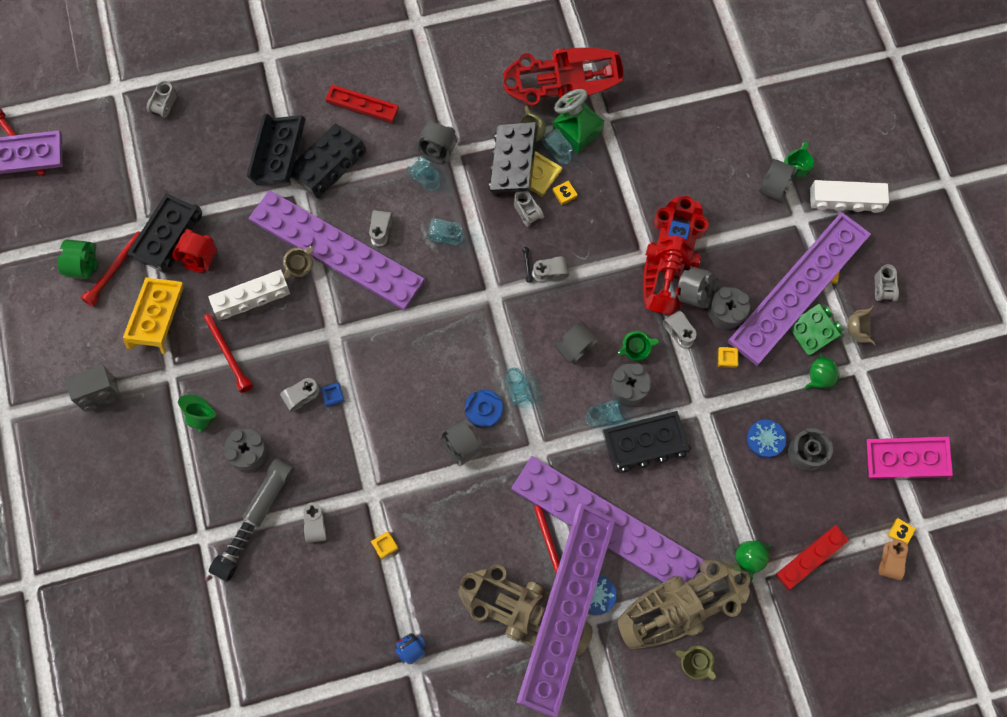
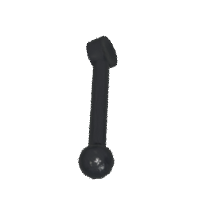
M523 247L522 252L524 253L527 271L526 282L532 283L533 276L530 274L528 259L529 248Z

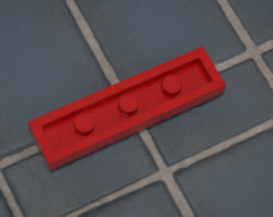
M333 84L325 99L326 103L392 124L399 110V105Z
M834 525L775 574L787 590H790L846 544L849 539L837 525Z

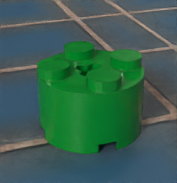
M69 239L62 242L60 249H63L62 255H58L59 273L64 275L63 277L90 279L93 271H97L99 265L95 255L96 243Z

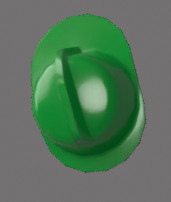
M183 395L178 399V405L184 412L186 425L195 428L200 433L210 425L211 420L217 415L209 403L199 396Z

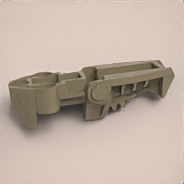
M705 559L700 565L701 572L696 574L695 578L685 583L682 577L678 575L668 578L665 582L639 597L618 618V626L624 642L630 649L657 646L685 635H698L705 628L703 624L705 619L719 611L730 617L737 616L741 611V603H746L750 594L748 586L750 584V575L746 571L741 570L739 564ZM714 564L715 571L710 574L708 571L709 566ZM737 574H741V581L739 583L735 582ZM724 577L730 591L720 596L719 600L715 602L710 601L702 605L715 598L714 593L710 587L697 593L695 591ZM731 601L732 608L727 611L726 604ZM657 608H660L663 614L654 618L655 621L643 625V623L634 624L632 620ZM656 626L660 628L650 634L647 633V630Z
M498 564L493 565L490 569L466 573V576L461 579L458 594L465 608L470 612L472 620L482 623L487 618L501 622L508 626L505 632L508 638L534 647L550 593L542 585L533 581L528 582L526 588H523L506 580V570ZM493 571H500L503 577L500 580H494L491 576ZM472 580L476 586L472 590H467L464 587V583ZM483 582L494 587L497 586L503 589L504 592L519 598L517 601L500 593L495 602L496 605L513 612L512 615L476 598ZM478 607L485 610V615L482 618L474 615V610ZM585 621L575 656L581 655L587 649L592 639L593 627L587 621Z

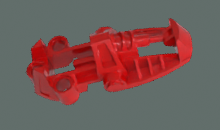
M600 48L556 49L552 52L553 60L545 61L541 59L535 60L532 54L524 53L503 72L504 80L502 87L514 100L519 103L522 102L524 106L532 109L537 106L542 97L559 96L560 99L568 92L576 89L586 90L588 96L605 91L624 80V67L618 52ZM528 60L530 62V66H523L521 61ZM608 60V65L603 66L602 70L592 72V70L584 71L583 64ZM551 71L550 73L537 74L538 85L552 83V85L542 86L538 89H534V87L522 89L520 75ZM603 75L604 78H608L585 82V80L593 79L594 76ZM513 80L516 85L509 87L506 81ZM533 95L536 101L529 102L527 96Z
M677 196L666 207L659 208L656 212L654 226L660 230L657 243L650 242L647 246L645 254L647 257L643 274V297L645 308L667 315L676 313L682 305V302L678 299V295H681V288L678 287L683 272L685 270L689 271L691 266L699 268L701 256L699 253L694 252L696 239H700L705 235L709 222L703 217V208L698 200L694 202L689 196H681L680 198ZM685 205L688 209H684L681 206ZM659 217H664L666 220L663 221ZM673 217L690 221L687 240L680 236H668ZM662 272L665 273L664 289L660 290L659 295L654 294L658 274ZM674 276H678L675 296L670 298V283L673 282Z

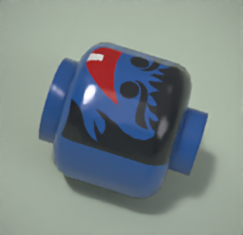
M409 633L397 641V648L394 650L403 664L406 662L411 665L425 656L424 647L427 645L421 635L416 637L415 634Z

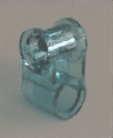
M555 128L543 136L541 139L542 144L557 162L567 164L571 161L572 146L559 129Z
M420 156L414 165L407 167L409 175L427 190L435 191L440 187L439 172L423 157Z
M433 218L430 221L426 237L433 242L458 245L463 241L462 227L456 222Z
M516 367L508 369L505 383L513 406L516 407L517 404L527 400L529 402L533 401L522 371ZM517 375L519 380L513 382L509 379V376Z
M619 400L591 406L585 415L586 424L590 427H598L623 421L624 417L621 415L618 406L620 404ZM590 414H597L599 416V419H592Z

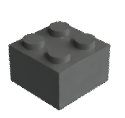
M104 365L65 378L71 401L83 411H92L99 405L111 404L116 399L121 398L115 377Z

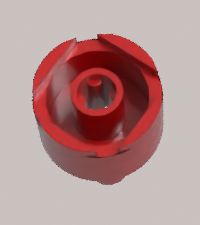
M186 230L182 234L172 256L177 263L179 260L183 262L184 268L202 273L203 270L208 271L217 253V248L213 244L214 239L210 236H201L192 230Z

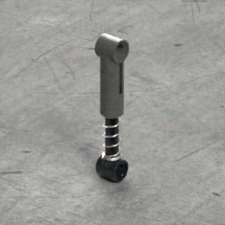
M278 458L271 463L266 478L242 516L244 519L240 529H237L236 536L232 537L233 541L231 544L227 545V551L223 552V555L215 557L208 571L210 574L225 582L230 581L237 569L236 561L239 558L238 554L241 550H244L243 546L248 542L250 534H253L254 527H260L283 486L291 479L295 467Z

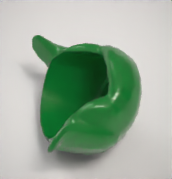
M807 141L803 143L800 149L794 150L784 159V163L797 168L794 177H805L814 167V159L807 151L809 146Z
M632 331L624 337L622 348L618 354L620 356L626 355L632 361L644 360L650 356L653 346L657 345L659 340L650 338L642 331Z
M819 354L820 358L816 359L811 365V382L805 386V390L810 388H831L837 384L840 371L833 359L822 357Z
M759 540L741 543L735 553L739 566L750 575V582L753 580V574L763 570L770 559L768 549L771 545H764Z

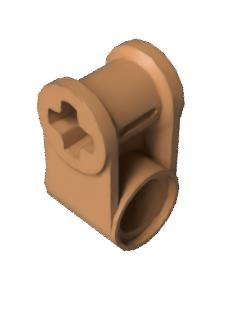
M897 539L884 545L879 565V575L902 580L908 552L907 544L904 541Z

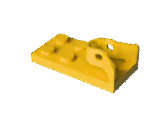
M145 278L123 335L127 350H131L141 344L157 346L162 354H166L164 341L184 288L183 282Z

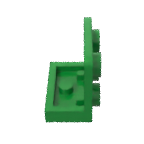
M816 305L801 315L790 328L808 355H812L834 339L839 340L845 336L842 332L844 331L843 326L839 321H834L832 318L834 314L828 306Z

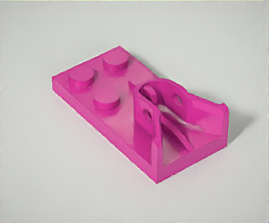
M949 437L867 439L869 479L945 477L947 480H951L953 476Z

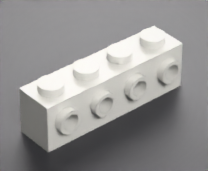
M815 180L810 187L811 208L879 213L884 211L889 204L888 183Z
M280 269L208 297L213 311L220 321L290 295V291Z

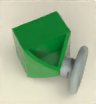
M584 89L568 92L556 102L554 107L555 111L560 113V115L553 121L552 131L577 154L603 132L605 122L584 103L588 96L587 91ZM563 103H566L564 108H560Z

